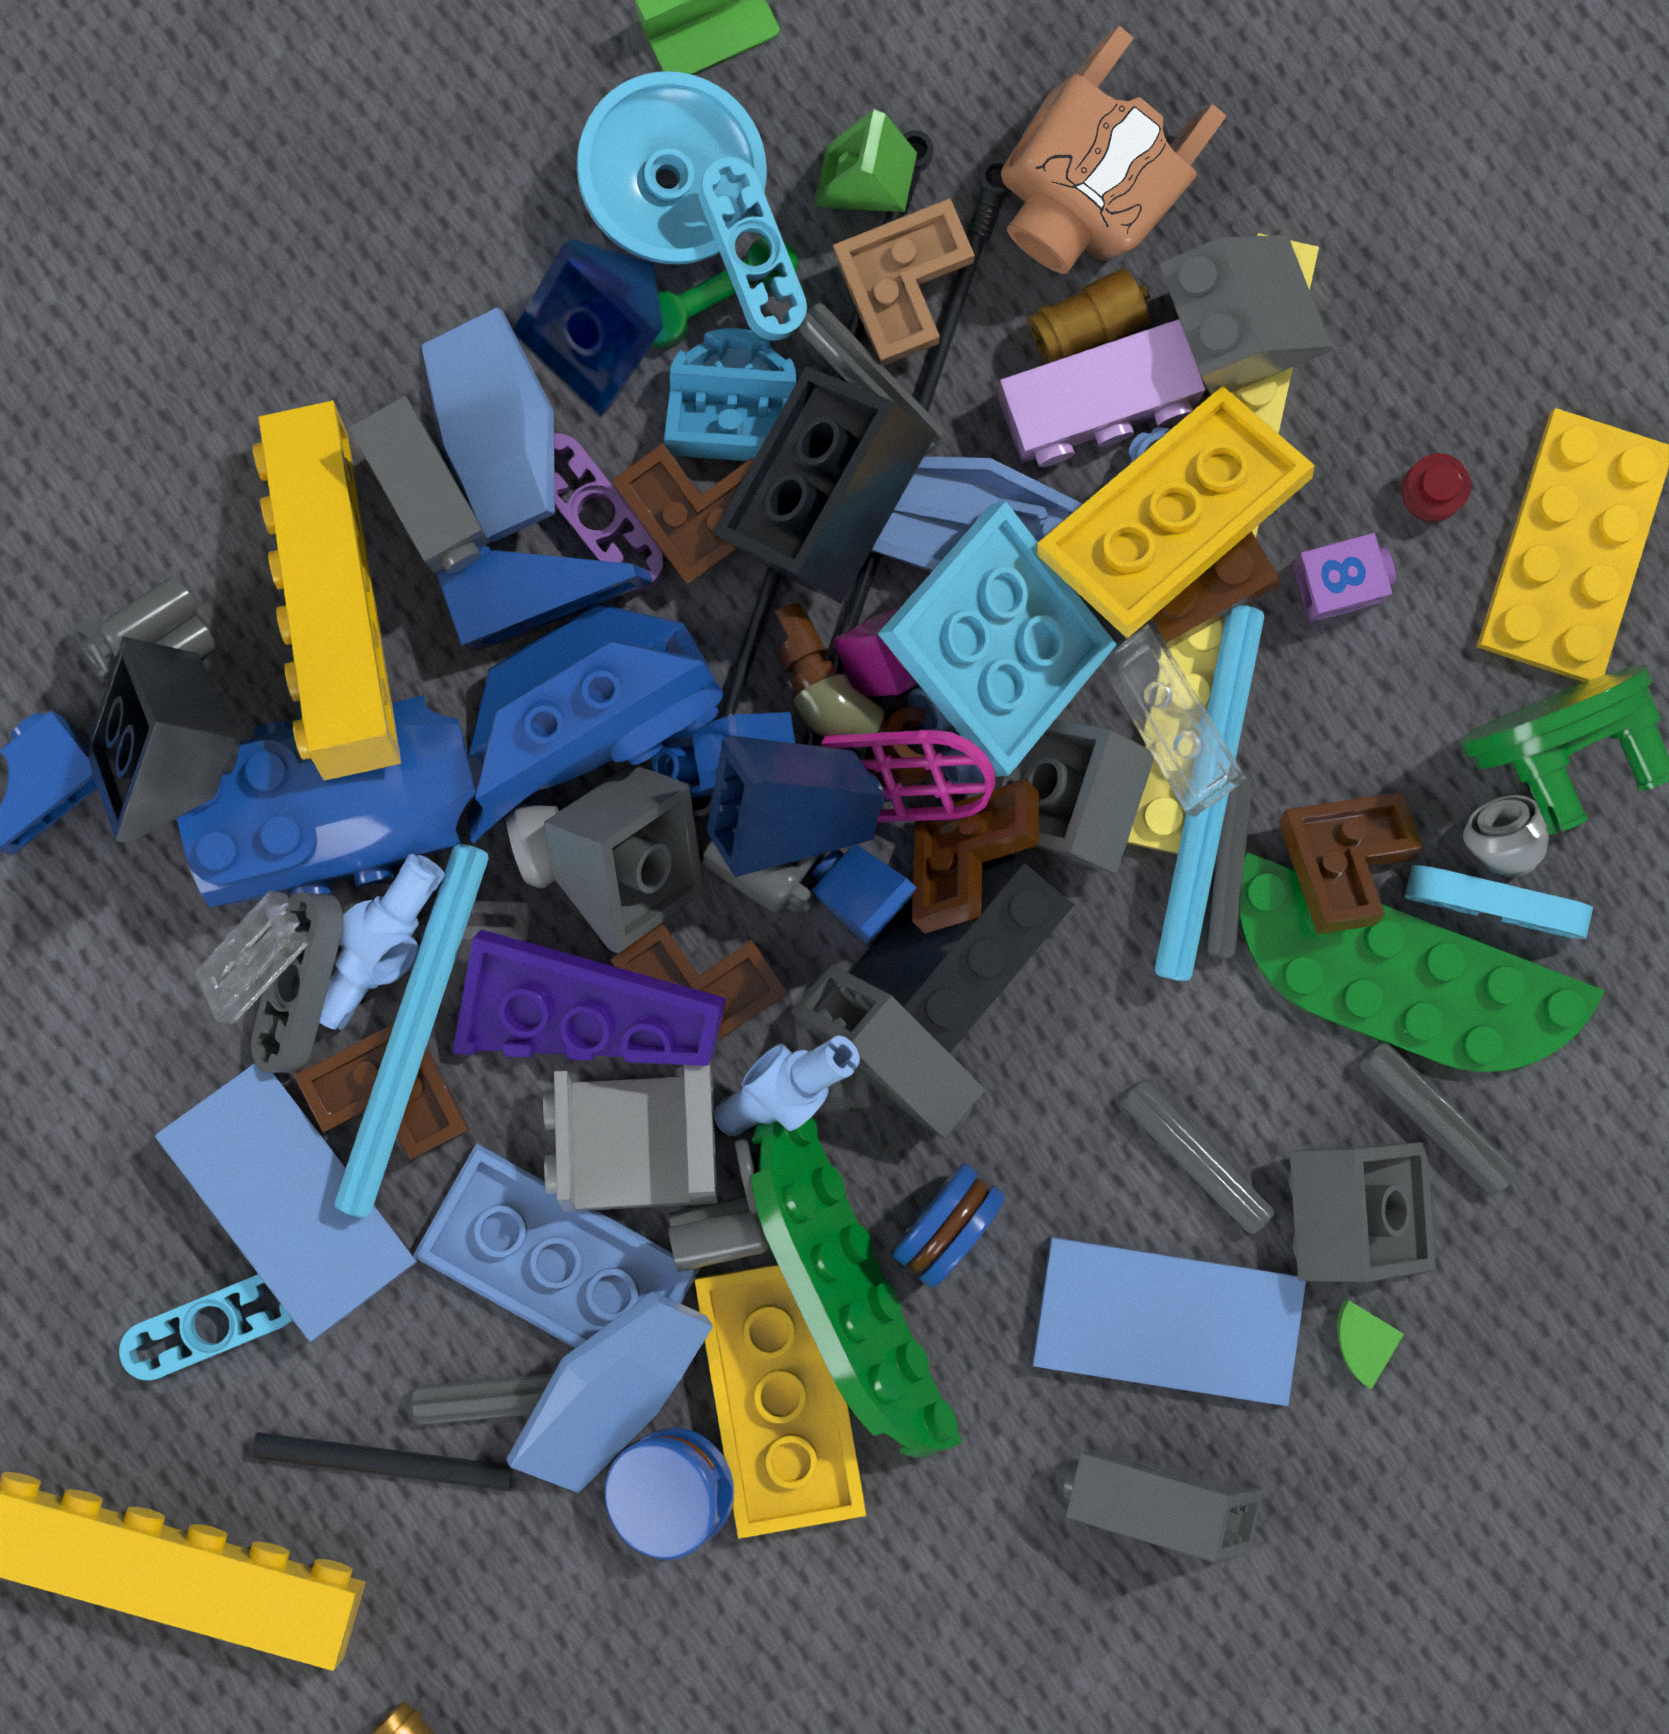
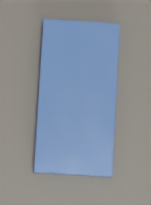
M255 1063L154 1135L310 1344L417 1262L374 1205L367 1217L352 1216L335 1208V1200L346 1168L273 1073L261 1071Z
M479 1143L473 1148L413 1255L414 1258L574 1348L584 1343L652 1292H656L681 1304L700 1268L678 1272L673 1252L598 1210L564 1212L557 1201V1194H547L545 1180Z
M1050 1237L1032 1366L1288 1406L1306 1281H1298V1275Z

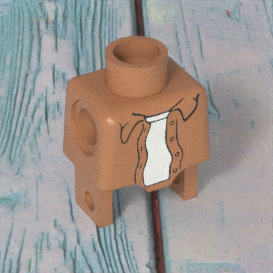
M1121 26L1112 30L1098 42L1076 74L1071 75L1049 92L1001 171L1002 181L1005 186L1025 202L1007 228L1010 237L1026 254L1038 263L1060 274H1067L1083 251H1086L1099 261H1107L1135 249L1196 178L1197 172L1191 165L1226 118V115L1221 110L1211 104L1193 114L1169 146L1163 132V116L1142 98L1138 97L1129 101L1115 100L1103 93L1098 88L1134 39Z

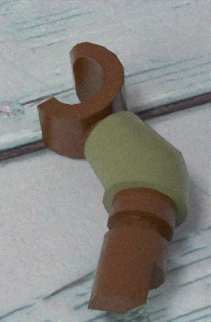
M792 603L775 611L789 638L779 645L775 652L785 672H794L795 676L790 683L797 696L792 702L804 723L817 736L824 738L825 736L914 731L923 722L926 710L915 706L901 708L888 719L883 718L884 708L854 689L846 674L838 675L832 661L823 662L822 657L827 651L803 603ZM906 744L882 746L885 756L891 755V758L926 757V755L915 753ZM871 746L851 747L862 752L866 750V759H876ZM925 767L890 769L895 783H901V786L918 785L932 774L931 769L925 770ZM870 769L873 775L885 785L881 772L876 773L875 769Z

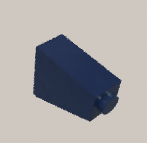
M740 736L722 739L707 834L734 877L742 876L873 840L879 813L884 806L883 789L878 778L873 774H869L855 752L851 750Z

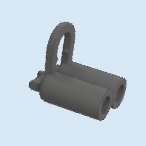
M174 577L167 578L103 621L99 626L83 618L73 626V635L77 645L88 661L97 669L95 674L98 675L97 677L101 682L107 681L108 683L123 636L199 653L201 659L215 650L213 637L205 625L195 616L197 607L186 588Z
M711 841L703 855L705 859L702 866L771 912L780 913L785 909H789L793 912L801 913L808 912L814 903L809 898L810 891L802 883L822 854L800 859L797 865L789 862L734 877L716 846Z
M744 1139L735 1141L737 1158L746 1193L745 1196L668 1214L670 1243L678 1272L761 1254L769 1248V1243L759 1219L752 1189L751 1175L756 1173L748 1141Z

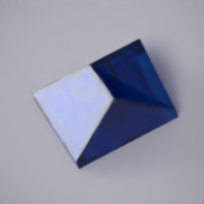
M571 239L563 244L513 329V332L600 416H603L613 406L663 328L653 264Z

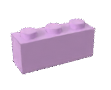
M1178 319L1001 379L996 395L1021 464L1037 459L1039 467H1047L1072 457L1075 454L1072 446L1096 439L1099 447H1106L1126 440L1134 435L1132 428L1134 425L1152 419L1156 420L1158 427L1180 422L1193 411L1191 406L1198 404L1206 389L1181 321Z

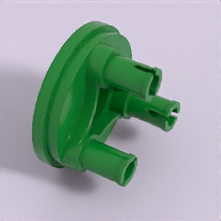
M1647 665L1625 668L1569 687L1496 718L1474 729L1459 740L1467 757L1473 756L1479 769L1492 768L1512 762L1520 782H1527L1546 825L1545 830L1548 835L1558 833L1560 828L1562 832L1569 830L1589 819L1586 812L1583 811L1565 766L1571 763L1568 756L1608 736L1611 739L1618 738L1639 791H1645L1669 782V755L1656 725L1661 720V717L1648 688L1653 680Z

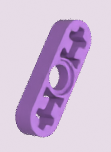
M555 433L554 450L560 456L566 455L568 452L574 455L568 464L578 481L582 484L588 474L592 475L596 480L578 488L569 501L564 503L560 496L571 492L563 478L555 472V507L598 561L625 563L622 553L614 543L610 545L606 552H603L598 545L614 539L622 531L625 524L629 523L634 530L623 534V536L635 552L640 553L648 549L652 553L647 558L646 563L653 583L631 592H642L652 588L659 582L664 572L665 560L662 551L581 445L568 435ZM594 497L606 498L615 507L614 520L608 527L602 530L588 529L579 519L582 505Z

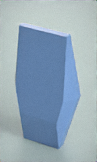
M495 308L421 344L441 455L488 540L495 542L554 515V410L503 310Z
M923 457L871 552L932 572L991 504L1006 501L1037 542L1043 539L1083 504L991 458Z
M652 1292L564 1356L506 1459L509 1466L579 1493L658 1414L713 1326L707 1316L656 1292Z

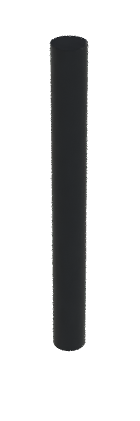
M257 1432L252 1453L253 1458L503 1491H510L513 1468L509 1464Z

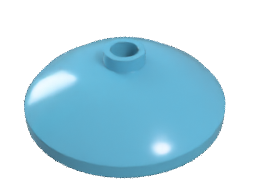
M670 71L654 72L632 78L609 92L589 116L583 129L577 152V178L580 193L588 212L597 226L609 239L627 252L645 260L662 264H688L705 260L720 253L698 196L699 183L711 163L722 157H737L746 161L755 170L764 192L767 166L759 132L746 110L735 98L718 85L691 74ZM661 170L673 172L677 177L678 185L672 189L661 187L656 181V173ZM720 175L721 181L713 192L717 197L727 195L732 203L735 215L731 221L724 222L726 227L730 229L738 221L747 217H755L756 214L754 210H750L742 217L737 205V197L744 188L741 182L730 183L726 175Z

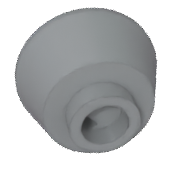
M1520 795L1499 797L1481 805L1472 813L1463 831L1466 847L1489 871L1506 877H1521L1532 872L1547 853L1549 835L1545 830L1546 825L1536 801Z
M519 804L513 808L506 818L511 847L525 883L543 889L555 881L544 821L558 813L559 810L556 806Z

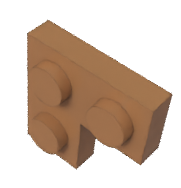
M951 198L833 245V254L875 355L883 366L939 344V333L919 285L974 262L975 255Z

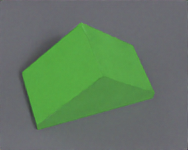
M873 109L826 146L813 205L829 209L905 212L917 152L885 113Z

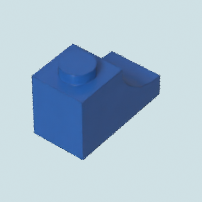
M49 711L45 715L39 712L24 719L12 730L10 736L13 740L0 750L8 763V786L0 805L1 853L14 855L98 789L86 753L87 743L66 717L53 711Z

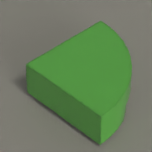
M1347 1299L1344 1300L1337 1319L1339 1348L1349 1371L1357 1380L1372 1390L1404 1334Z

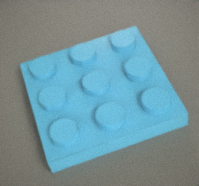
M1006 501L991 504L878 633L960 736L973 742L986 754L994 768L995 777L1009 776L1117 645L1076 591L1037 556L1038 542Z

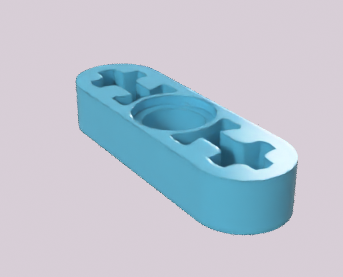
M719 158L709 165L699 183L698 196L748 325L754 333L764 339L773 341L785 339L799 327L805 318L807 304L803 290L755 170L749 163L740 158ZM720 175H726L730 183L741 182L744 188L737 197L740 213L743 217L750 210H754L756 217L744 218L730 229L726 227L724 222L731 221L735 211L727 195L717 197L713 192L721 181ZM748 232L762 236L769 246L768 261L759 266H750L742 262L735 251L737 237ZM774 269L778 271L780 277L773 278L769 286L777 302L788 301L791 309L783 317L784 324H779L775 316L764 318L761 309L768 302V295L763 282L754 289H751L748 281L761 280Z
M1419 865L1411 866L1404 896L1411 901L1478 916L1479 912L1501 916V922L1573 939H1587L1593 911L1592 906L1582 902L1448 870Z
M255 1275L134 1325L124 1334L121 1340L119 1356L124 1369L130 1375L140 1380H155L280 1329L293 1320L282 1305H280L281 1316L279 1318H274L270 1310H263L246 1318L253 1327V1330L249 1332L243 1331L242 1313L230 1297L238 1292L240 1294L241 1306L261 1298L264 1295L262 1287L264 1281L259 1275ZM206 1306L220 1308L229 1319L228 1334L219 1343H210L203 1340L196 1331V1317ZM178 1317L182 1340L192 1351V1355L185 1357L183 1344L159 1355L161 1365L159 1367H155L151 1359L140 1361L137 1357L136 1349L144 1345L143 1333L148 1332L152 1340H159L178 1331L171 1323V1320Z

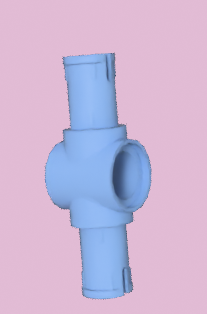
M414 854L408 855L399 874L384 897L377 896L374 900L358 903L343 915V930L339 946L342 949L335 958L337 969L330 978L319 1023L331 1029H336L337 1027L340 1030L344 1029L369 988H377L379 985L390 984L398 980L414 965L419 951L418 943L412 937V934L419 925L416 916L445 877L443 870L433 861L421 855H417V857Z
M839 1035L811 1051L800 1050L792 1053L781 1043L775 1045L761 1056L746 1073L741 1084L743 1088L723 1098L720 1101L721 1104L716 1106L714 1111L716 1125L723 1133L733 1137L742 1134L744 1131L757 1125V1123L770 1124L778 1121L788 1131L797 1129L811 1118L823 1104L829 1093V1086L854 1073L853 1069L858 1067L860 1060L857 1048L849 1039Z

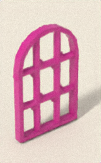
M919 730L825 736L821 743L822 747L835 749L871 746L876 759L860 761L866 770L875 769L876 773L881 772L886 786L882 787L885 800L891 799L894 809H882L877 822L952 820L974 816L987 806L996 785L994 768L986 754L970 740L952 732ZM922 744L926 757L891 758V755L885 756L882 746ZM933 744L948 745L966 755L942 756V753L935 752ZM978 765L985 777V782L952 784V781L945 780L941 766ZM925 767V770L931 769L936 784L901 786V783H895L890 769ZM985 793L974 803L962 806H954L950 795ZM935 795V798L941 797L944 807L904 808L900 796Z

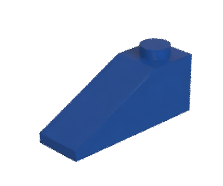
M488 546L479 549L481 553L480 558L470 566L448 574L446 570L437 573L461 645L478 650L508 641L586 610L596 603L601 604L653 583L650 571L634 564L491 551Z
M857 844L853 845L845 854L840 849L831 851L811 873L819 882L811 890V894L866 945L876 937L910 900L916 889L907 878Z

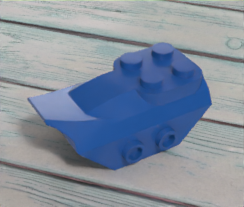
M596 603L488 669L469 750L470 767L476 787L474 790L475 796L467 814L469 836L473 843L504 815L535 791L575 779L611 760L614 762L628 760L631 765L643 763L661 750L663 740L683 728L687 732L697 730L717 716L719 710L716 706L723 698V691L683 622Z
M424 695L393 702L392 707L402 764L325 781L311 758L301 759L290 721H276L253 728L254 738L239 741V753L235 768L230 775L222 776L215 798L177 818L186 860L200 894L209 908L279 897L291 893L293 895L297 892L331 895L330 883L354 878L356 887L379 884L393 879L392 868L403 865L410 854H414L416 857L417 855L428 857L461 844L457 823L464 808L475 796L474 790L476 787L459 719L446 717L429 709Z

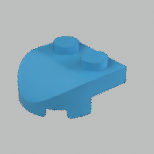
M724 328L709 331L705 334L702 344L692 348L686 354L680 350L672 362L669 373L670 393L664 445L672 456L737 461L755 459L796 385V372L791 358L785 360L778 352L771 348L770 340L758 336L752 330L741 328Z

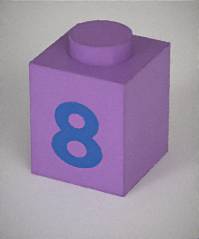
M1375 533L1302 552L1291 563L1308 623L1381 604L1393 594L1390 585L1395 584L1396 581L1394 563L1386 547L1379 549Z

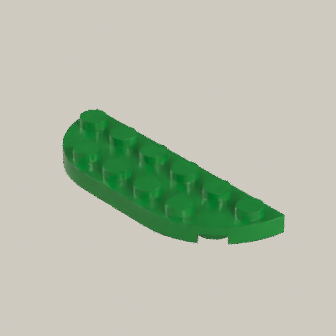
M1245 853L1238 924L1247 949L1265 980L1286 1000L1303 1011L1375 1040L1388 1043L1393 1047L1437 1064L1465 1071L1495 1072L1516 1069L1538 1062L1555 1053L1580 1032L1593 1015L1605 991L1383 904L1382 907L1385 915L1377 925L1317 935L1296 871L1251 853Z
M813 1116L803 1125L792 1131L785 1129L778 1121L770 1124L757 1123L752 1142L755 1145L761 1142V1152L758 1160L759 1172L751 1175V1181L759 1219L773 1255L839 1392L856 1417L874 1436L885 1433L903 1446L899 1448L901 1454L917 1458L928 1457L957 1446L963 1441L957 1431L956 1416L950 1405L943 1401L929 1372L927 1355L921 1345L915 1342L901 1313V1302L897 1292L884 1278L873 1254V1243L870 1235L858 1223L845 1196L844 1181L837 1169L831 1166L817 1137L818 1131Z

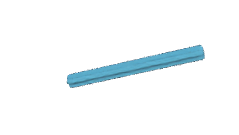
M1239 605L1232 609L1231 614L1227 615L1225 619L1155 965L1156 974L1166 979L1189 981L1193 974L1264 622L1263 612L1254 607Z
M461 843L455 845L452 849L444 873L445 877L441 882L335 1200V1208L346 1214L356 1217H367L372 1211L489 859L488 854L477 847Z

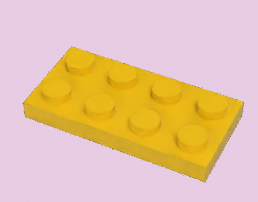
M1222 386L1037 543V556L1128 639L1313 478L1315 465Z
M1557 408L1550 412L1476 646L1477 648L1581 682L1605 675L1668 472V444Z
M778 1263L695 1278L700 1313L706 1315L713 1326L705 1339L724 1458L730 1468L734 1483L733 1511L738 1539L867 1516L848 1404L828 1371Z

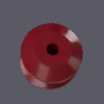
M1444 453L1430 454L1420 459L1405 475L1401 486L1402 499L1406 508L1415 517L1427 522L1442 521L1451 517L1466 503L1471 491V478L1467 468L1457 458Z

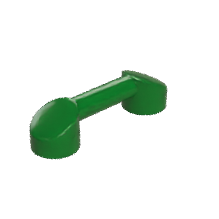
M763 237L752 243L748 250V258L742 262L750 266H759L768 261L769 246ZM783 240L797 275L798 258L796 252L789 243ZM727 269L678 296L670 292H659L650 296L643 303L638 317V327L644 341L656 349L663 350L679 345L687 335L689 318L736 294ZM774 269L765 278L757 281H748L751 286L754 283L758 285L763 282L765 290L771 291L770 282L773 278L780 277V275Z

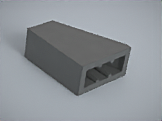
M403 396L349 426L348 428L430 570L436 574L445 569L448 574H451L477 561L481 556L479 549L489 544L490 541L407 397Z
M832 964L790 1012L824 1043L838 1035L849 1039L857 1048L860 1056L858 1067L855 1070L912 1120L943 1139L950 1134L954 1127H957L966 1120L972 1110V1106L986 1090L891 995Z
M1102 1451L1080 1453L1079 1461H1074L1070 1466L1064 1484V1497L1070 1500L1066 1518L1212 1562H1219L1250 1553L1263 1489Z

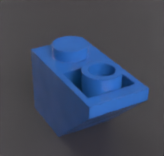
M790 712L733 714L711 721L694 731H678L663 740L661 750L651 757L652 769L654 772L666 775L674 780L677 779L689 783L691 799L711 796L714 792L722 739L740 736L795 743Z

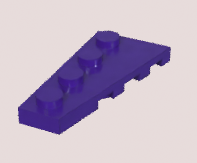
M481 929L472 940L452 1054L474 1055L478 1050L503 1051L504 1056L531 1057L533 1053L567 1054V1059L593 1060L595 1056L624 1057L626 1062L708 1066L715 1054L727 998Z

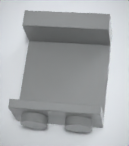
M710 1063L708 1066L684 1065V1077L572 1082L567 1071H554V1091L544 1092L543 1115L545 1129L555 1130L556 1154L545 1155L544 1172L547 1194H557V1201L564 1212L718 1203L714 1093Z

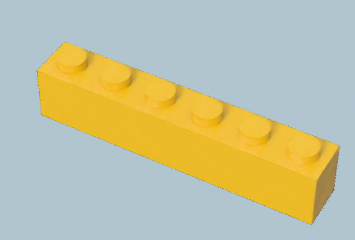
M333 400L258 416L262 442L253 444V455L260 479L262 481L268 480L270 495L261 497L260 503L267 531L270 535L276 534L278 550L269 551L268 559L275 586L278 590L284 589L286 605L277 607L276 614L282 639L285 645L292 644L294 662L285 663V676L292 700L294 702L300 701L303 719L293 721V732L299 755L302 760L312 759L324 781L402 764L347 430Z
M15 1472L2 1473L0 1478V1578L332 1671L344 1659L366 1583L365 1581L351 1578L353 1571L351 1567L327 1559H316L313 1567L288 1560L290 1551L276 1544L253 1542L250 1549L226 1543L228 1534L215 1527L192 1524L189 1526L188 1532L163 1525L165 1516L151 1509L128 1507L126 1513L122 1514L101 1508L103 1498L96 1494L68 1489L64 1491L63 1497L40 1491L41 1481L35 1477Z

